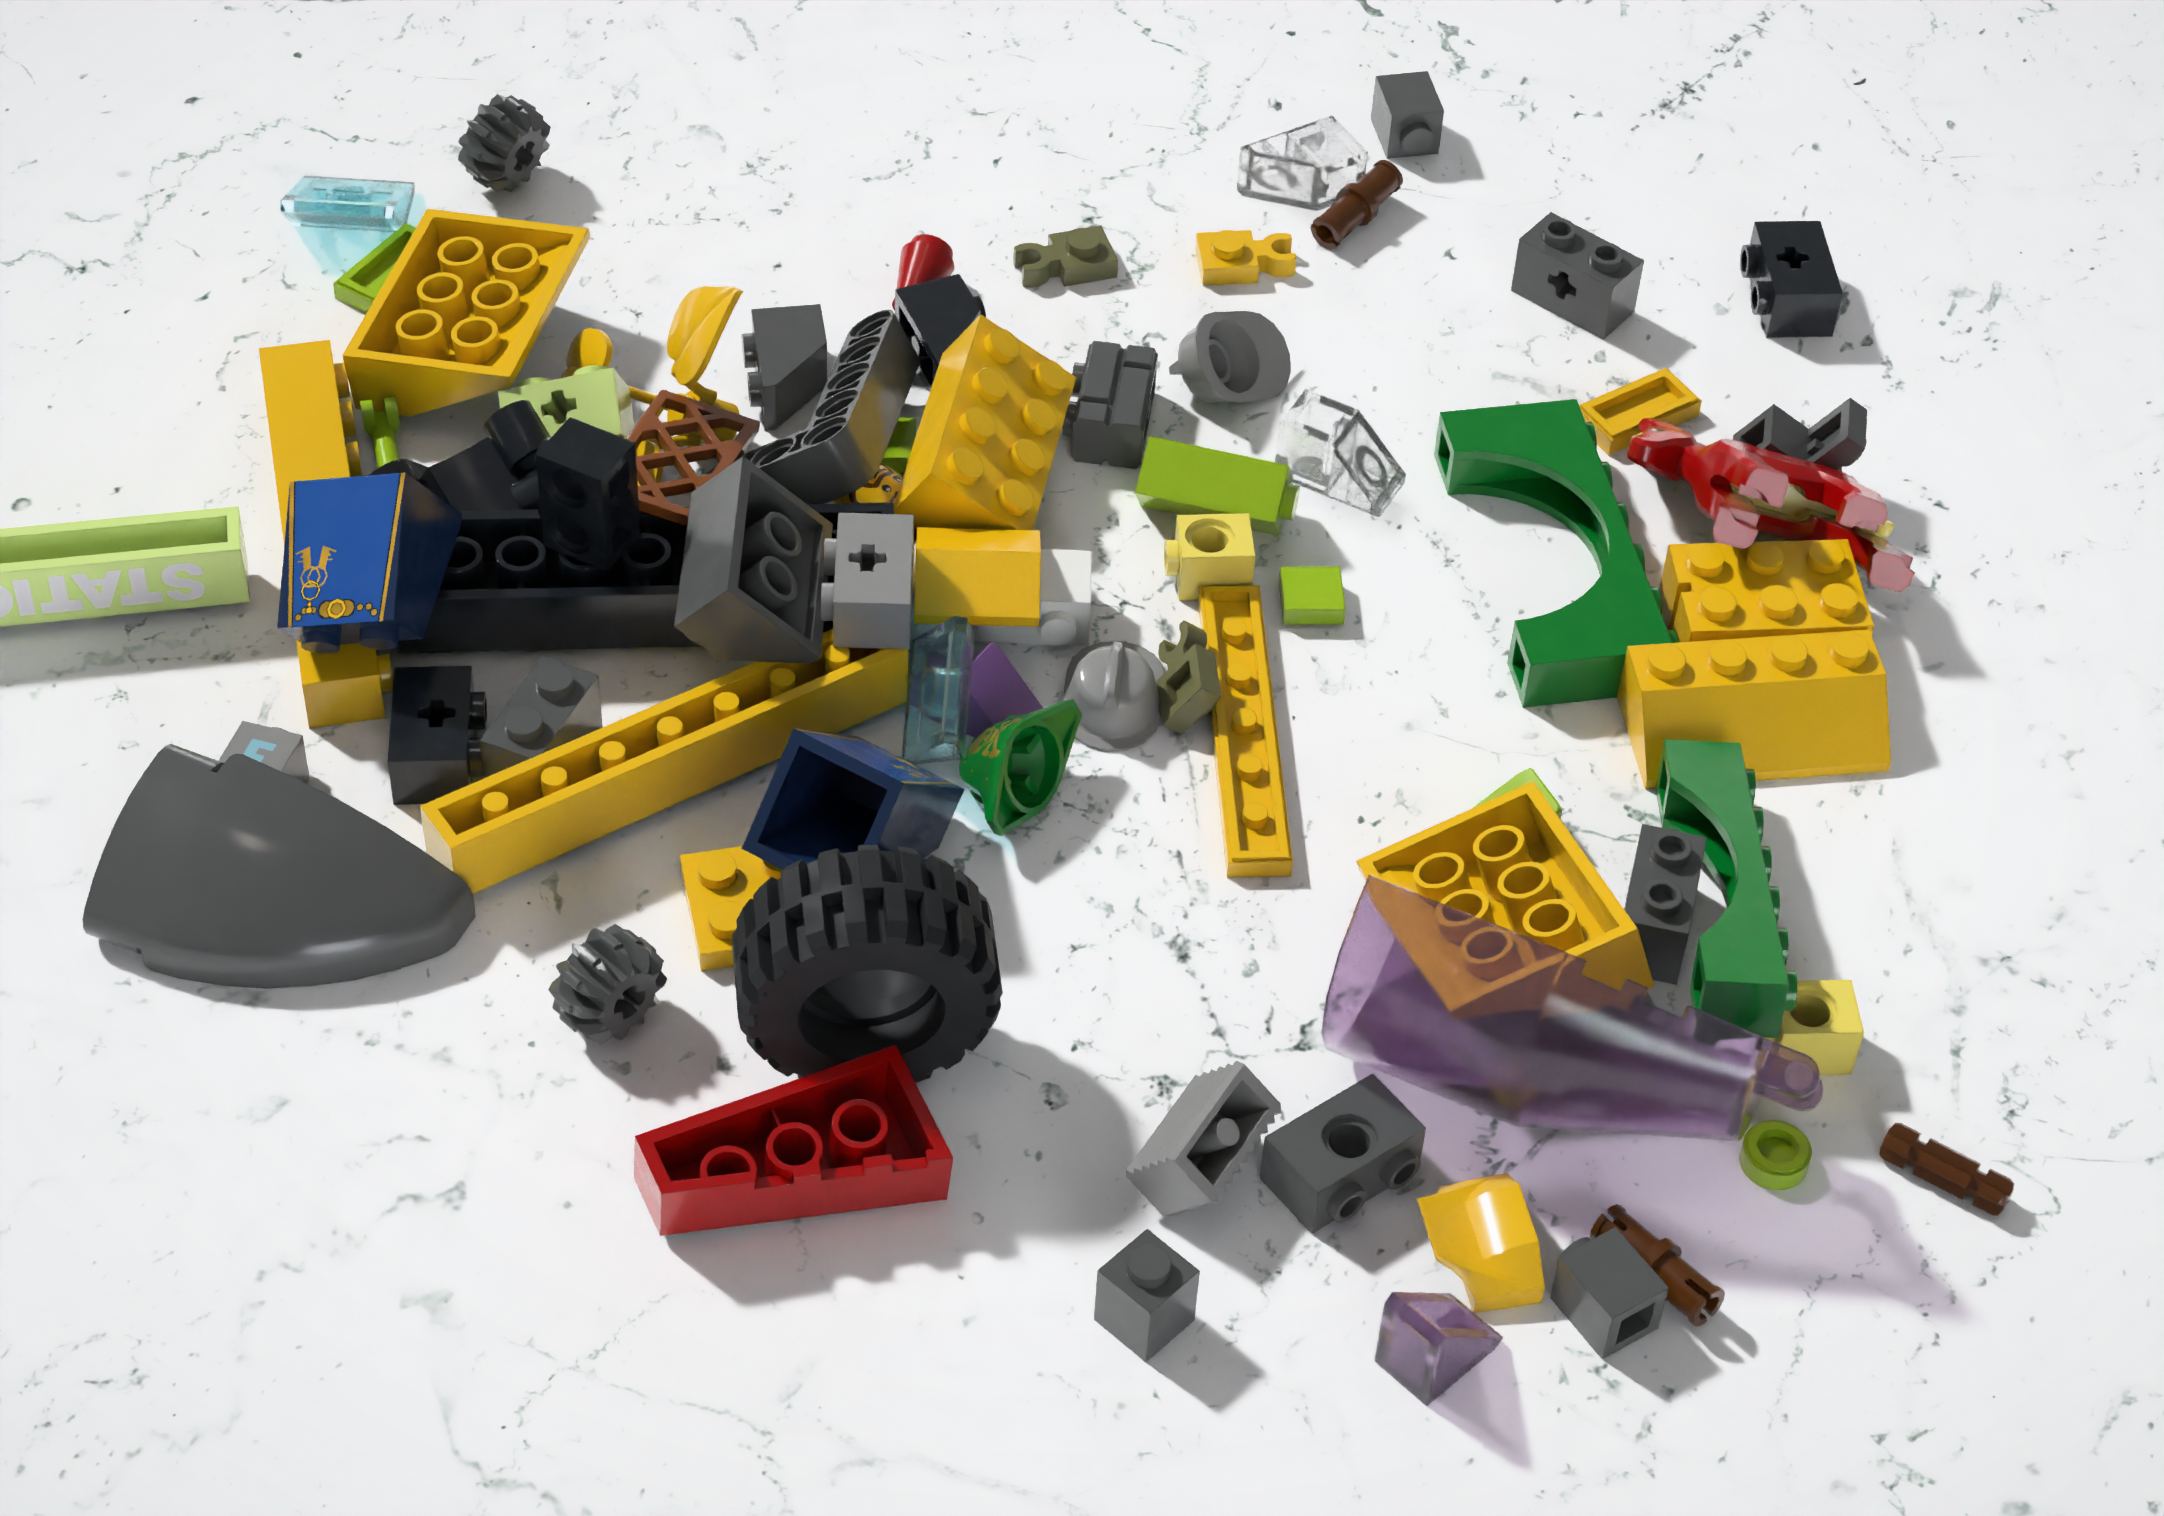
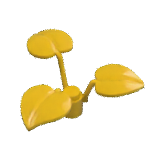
M730 286L698 287L690 291L683 298L671 323L667 339L668 356L675 360L671 374L680 385L686 386L691 390L686 394L679 393V395L739 414V409L735 404L717 399V391L705 388L697 381L706 370L733 309L744 291ZM587 328L579 332L569 347L566 358L567 369L563 371L561 378L573 376L577 369L586 366L598 365L608 368L613 354V345L610 337L605 332L595 328ZM628 386L630 397L637 401L650 405L657 396ZM668 408L664 409L668 411L667 422L687 418L683 413ZM725 427L712 429L720 442L733 440L737 431ZM697 432L672 437L678 447L689 448L700 446V443L705 444ZM656 439L641 441L635 451L637 456L659 453L662 447ZM663 467L647 470L655 483H661Z

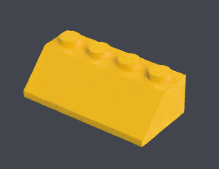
M1870 629L1627 646L1617 700L1645 789L1656 788L1664 739L1740 743L1745 768L1754 769L1756 781L1884 772L1890 769L1891 750L1887 676Z

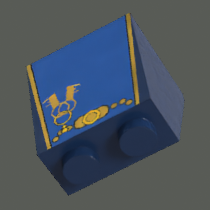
M406 472L290 482L277 628L301 642L302 649L315 653H335L340 650V644L355 643L371 649L388 650L398 647V641L423 639L461 528L462 513Z
M793 728L741 849L782 870L801 859L806 864L818 860L820 852L836 848L839 849L840 853L858 851V845H878L880 851L894 852L896 846L915 849L920 854V858H925L939 848L964 792V788L859 736Z

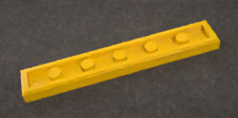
M1260 585L1199 586L1198 608L1200 627L1207 635L1206 649L1215 653L1221 698L1209 713L1227 878L1291 877L1293 857Z

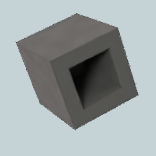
M1428 71L1376 76L1371 121L1386 159L1439 154L1444 109Z
M1615 1227L1592 1240L1589 1237L1578 1239L1561 1253L1557 1261L1550 1299L1600 1358L1604 1359L1658 1329L1669 1287Z
M1146 1229L1097 1270L1094 1320L1144 1362H1147L1195 1320L1200 1271L1149 1229Z

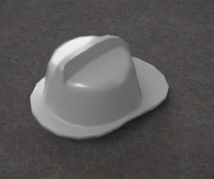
M1215 311L1203 315L1196 327L1184 336L1179 344L1178 360L1169 367V373L1171 375H1182L1189 391L1198 399L1207 402L1229 401L1239 403L1265 401L1279 396L1287 386L1291 373L1290 352L1284 336L1275 324L1262 314L1250 311Z
M1108 641L1087 646L1072 657L1066 672L1063 701L1074 699L1082 713L1075 736L1077 740L1087 747L1105 752L1127 751L1143 744L1156 732L1161 719L1157 680L1165 672L1163 664L1154 653L1140 645L1123 641Z

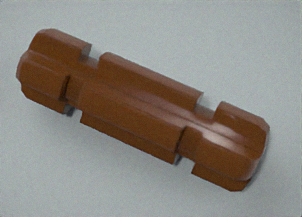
M1895 1123L1889 1129L1882 1141L1879 1152L1883 1160L1901 1169H1904L1907 1164L1914 1167L1912 1175L1961 1200L1966 1195L1974 1198L1972 1205L1992 1216H1999L2005 1209L2015 1186L2011 1178L1991 1168L1987 1174L1980 1171L1981 1163L1932 1138L1927 1143L1919 1140L1922 1133L1902 1123Z

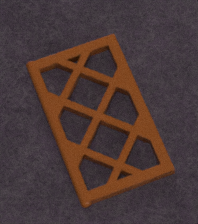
M661 390L626 438L635 442V450L641 441L656 439L664 452L637 456L636 454L637 481L641 485L638 486L639 511L687 526L689 508L668 502L665 497L693 492L740 459L759 432L760 421L667 390ZM665 408L685 414L687 418L661 423L658 417ZM725 427L737 431L739 434L734 440L720 442L712 429ZM697 432L706 445L679 449L671 436ZM713 458L718 462L712 474L697 476L689 464L690 462ZM674 465L683 479L655 483L647 470Z

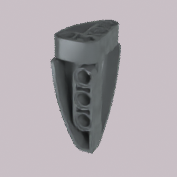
M169 744L157 753L143 772L114 824L92 880L82 921L86 934L142 954L145 966L151 971L179 979L215 985L270 989L354 981L398 970L440 956L458 943L476 917L473 894L463 879L413 843L339 799L243 754H233L223 763Z

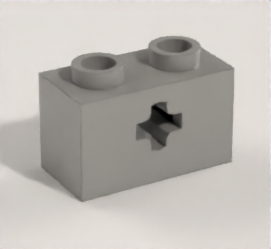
M838 513L837 538H825L824 576H834V583H822L821 621H833V647L910 649L914 515Z

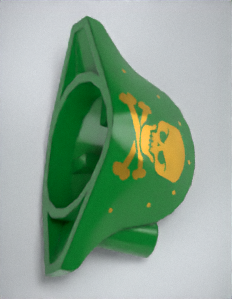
M1074 699L1061 701L1044 709L1023 715H1009L1005 720L982 731L963 752L959 763L960 776L970 789L977 804L984 809L985 820L994 834L1003 836L1039 814L1048 805L1057 791L1082 716Z

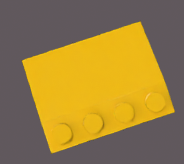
M427 209L342 355L355 409L361 410L360 401L372 399L374 412L385 411L384 398L396 396L399 415L411 417L511 387L590 239L589 228Z
M1534 781L1356 861L1359 871L1453 1023L1594 1015L1655 987L1638 928Z

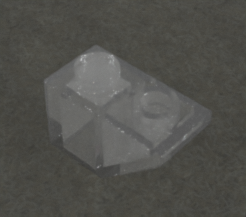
M1331 115L1241 146L1236 190L1244 197L1319 211L1332 206L1336 202L1337 193L1346 184L1357 183L1366 174L1368 151Z
M1305 389L1279 422L1275 462L1289 465L1293 478L1292 483L1380 518L1405 483L1406 473L1359 409Z

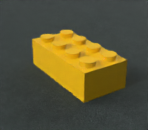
M980 314L942 353L903 474L901 490L894 504V514L914 515L915 528L1033 530L1076 377L1063 369L1057 362L1046 358L1016 338L1011 332L999 327Z

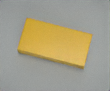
M1664 368L1580 404L1579 407L1585 422H1592L1594 425L1597 445L1609 456L1629 447L1631 437L1641 433L1639 423L1643 418H1653L1677 426L1699 416L1702 400L1673 373Z

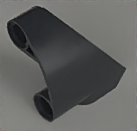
M520 400L504 406L487 419L483 430L488 437L446 460L427 467L408 459H398L382 465L369 475L406 472L458 511L538 509L540 498L538 476L534 469V458L541 442L551 436L530 401Z

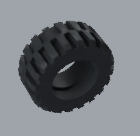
M858 845V851L840 853L838 848L820 852L818 860L806 864L801 859L785 867L779 880L770 877L754 893L753 899L746 903L736 920L737 928L733 932L732 950L740 1029L746 1035L747 1043L763 1060H767L775 1070L787 1077L795 1073L798 1075V1078H802L896 1045L915 1083L931 1078L933 1070L939 1067L948 1070L961 1062L965 1055V1049L974 1051L986 1037L989 1029L998 1017L1001 1008L1000 997L1003 991L992 911L987 898L979 892V887L960 870L954 872V867L947 861L932 854L927 859L920 858V854L915 849L896 846L894 852L880 851L878 845Z

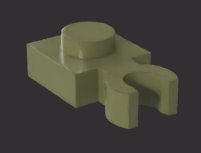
M1102 225L1048 234L1047 246L1037 243H1022L1014 247L1013 265L1015 268H1022L1023 287H1038L1047 283L1053 277H1060L1064 287L1117 278L1118 258Z
M1185 620L1179 624L1181 636L1178 645L1176 646L1163 640L1159 644L1158 650L1160 661L1167 664L1168 670L1157 680L1162 724L1180 734H1184L1201 716L1211 712L1217 701L1221 698L1215 653L1206 649V632Z

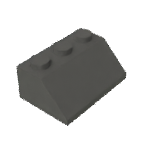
M742 456L691 492L674 627L683 632L688 639L700 644L721 660L814 663L821 658L824 621H821L822 583H828V576H824L825 538H832L833 524Z

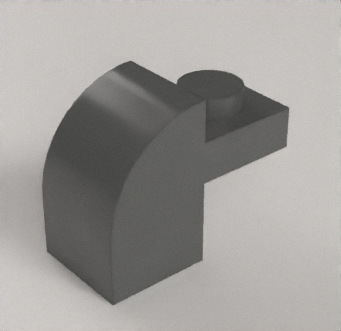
M1850 397L1808 429L1773 404L1733 435V440L1824 465L1842 472V466L1852 465L1865 450L1867 443V409Z

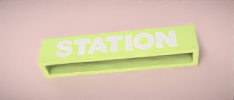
M239 506L0 529V627L250 602L248 557Z

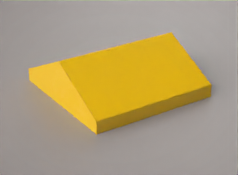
M917 527L914 624L1039 627L1040 530Z

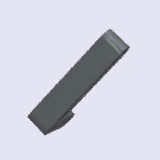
M890 309L876 312L851 328L807 428L743 454L746 459L806 504H825L848 495L866 485L878 472L920 365V358L895 313ZM716 466L710 469L704 475L712 474Z

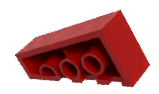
M896 1045L636 1135L634 1144V1180L660 1236L947 1200L953 1165V1156Z

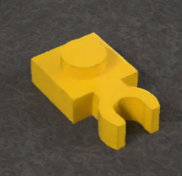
M1222 230L1219 232L1196 233L1195 251L1202 285L1258 283L1259 272H1265L1271 276L1281 278L1295 275L1296 254L1291 253V234L1275 233L1265 237L1263 240H1253L1251 230Z

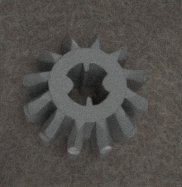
M497 94L491 99L489 105L480 104L478 106V113L475 118L467 121L469 125L467 132L459 138L458 143L463 148L459 152L458 161L465 166L466 172L473 176V180L482 186L490 187L497 192L502 189L512 192L518 187L520 181L528 182L530 180L531 172L536 166H542L539 160L541 155L549 149L550 144L546 141V138L550 133L551 126L543 120V115L536 111V107L524 99L518 100L512 95L503 97Z
M617 924L610 926L604 932L594 928L589 932L583 944L577 945L572 943V954L566 961L556 965L560 976L551 983L548 989L554 997L552 1009L560 1015L559 1019L574 1032L578 1031L585 1038L592 1039L600 1045L609 1041L612 1037L622 1040L627 1036L632 1025L635 1023L644 1024V1014L649 1008L659 1004L655 993L667 981V977L661 971L664 960L645 939L638 937L630 930L621 928Z

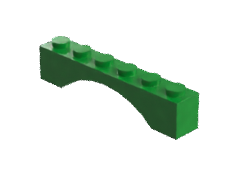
M1664 739L1656 785L1662 828L1707 837L1703 863L1720 886L1727 906L1718 922L1698 939L1689 990L1696 1033L1704 1035L1779 1038L1784 1011H1793L1796 1005L1797 976L1795 970H1786L1785 967L1788 958V931L1786 927H1777L1780 912V893L1778 886H1769L1772 855L1770 846H1761L1764 816L1762 807L1753 806L1756 791L1754 769L1745 768L1740 743Z

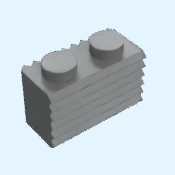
M1235 1061L1233 1065L1227 1064L1225 1068L1219 1066L1217 1071L1211 1069L1209 1073L1203 1072L1201 1076L1195 1075L1126 1169V1177L1162 1216H1172L1219 1202V1193L1226 1192V1184L1233 1182V1174L1241 1172L1240 1164L1247 1162V1154L1254 1152V1144L1261 1142L1260 1135L1268 1133L1267 1125L1275 1123L1274 1115L1282 1113L1281 1103L1251 1070L1239 1061Z

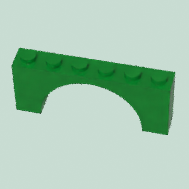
M1577 399L1440 412L1434 457L1448 495L1472 494L1494 496L1538 509L1552 516L1574 532L1586 545L1598 567L1600 574L1598 580L1584 595L1574 602L1548 614L1514 621L1507 664L1523 708L1617 698L1627 646L1678 643L1675 631L1673 629L1667 630L1662 618L1660 592L1656 586L1650 587L1647 580L1643 549L1640 544H1633L1629 534V519L1626 506L1623 502L1617 503L1612 491L1611 468L1608 462H1601L1596 450L1597 438L1592 422H1585Z

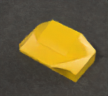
M1497 1174L1439 1186L1437 1193L1416 1198L1435 1259L1451 1269L1463 1280L1473 1313L1542 1302L1545 1284L1539 1240L1520 1184L1509 1174Z

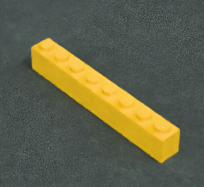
M330 340L259 348L284 543L290 482L362 476L357 441L345 443V438L356 437L351 401L339 403V398L350 397L348 377L344 362L333 363ZM296 640L309 728L385 718L382 693L393 691V676L389 653L376 655V649L364 647L359 643L340 644V650L335 653H315L302 649L301 642Z
M833 629L823 633L821 658L812 664L756 661L421 805L426 853L463 879L471 889L472 894L781 758L793 728L838 733L908 702L909 649L833 647Z

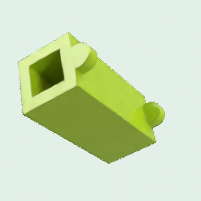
M1149 436L1135 495L1141 507L1179 515L1249 513L1252 530L1279 536L1283 520L1293 521L1297 509L1300 486L1292 484L1293 478L1289 465Z

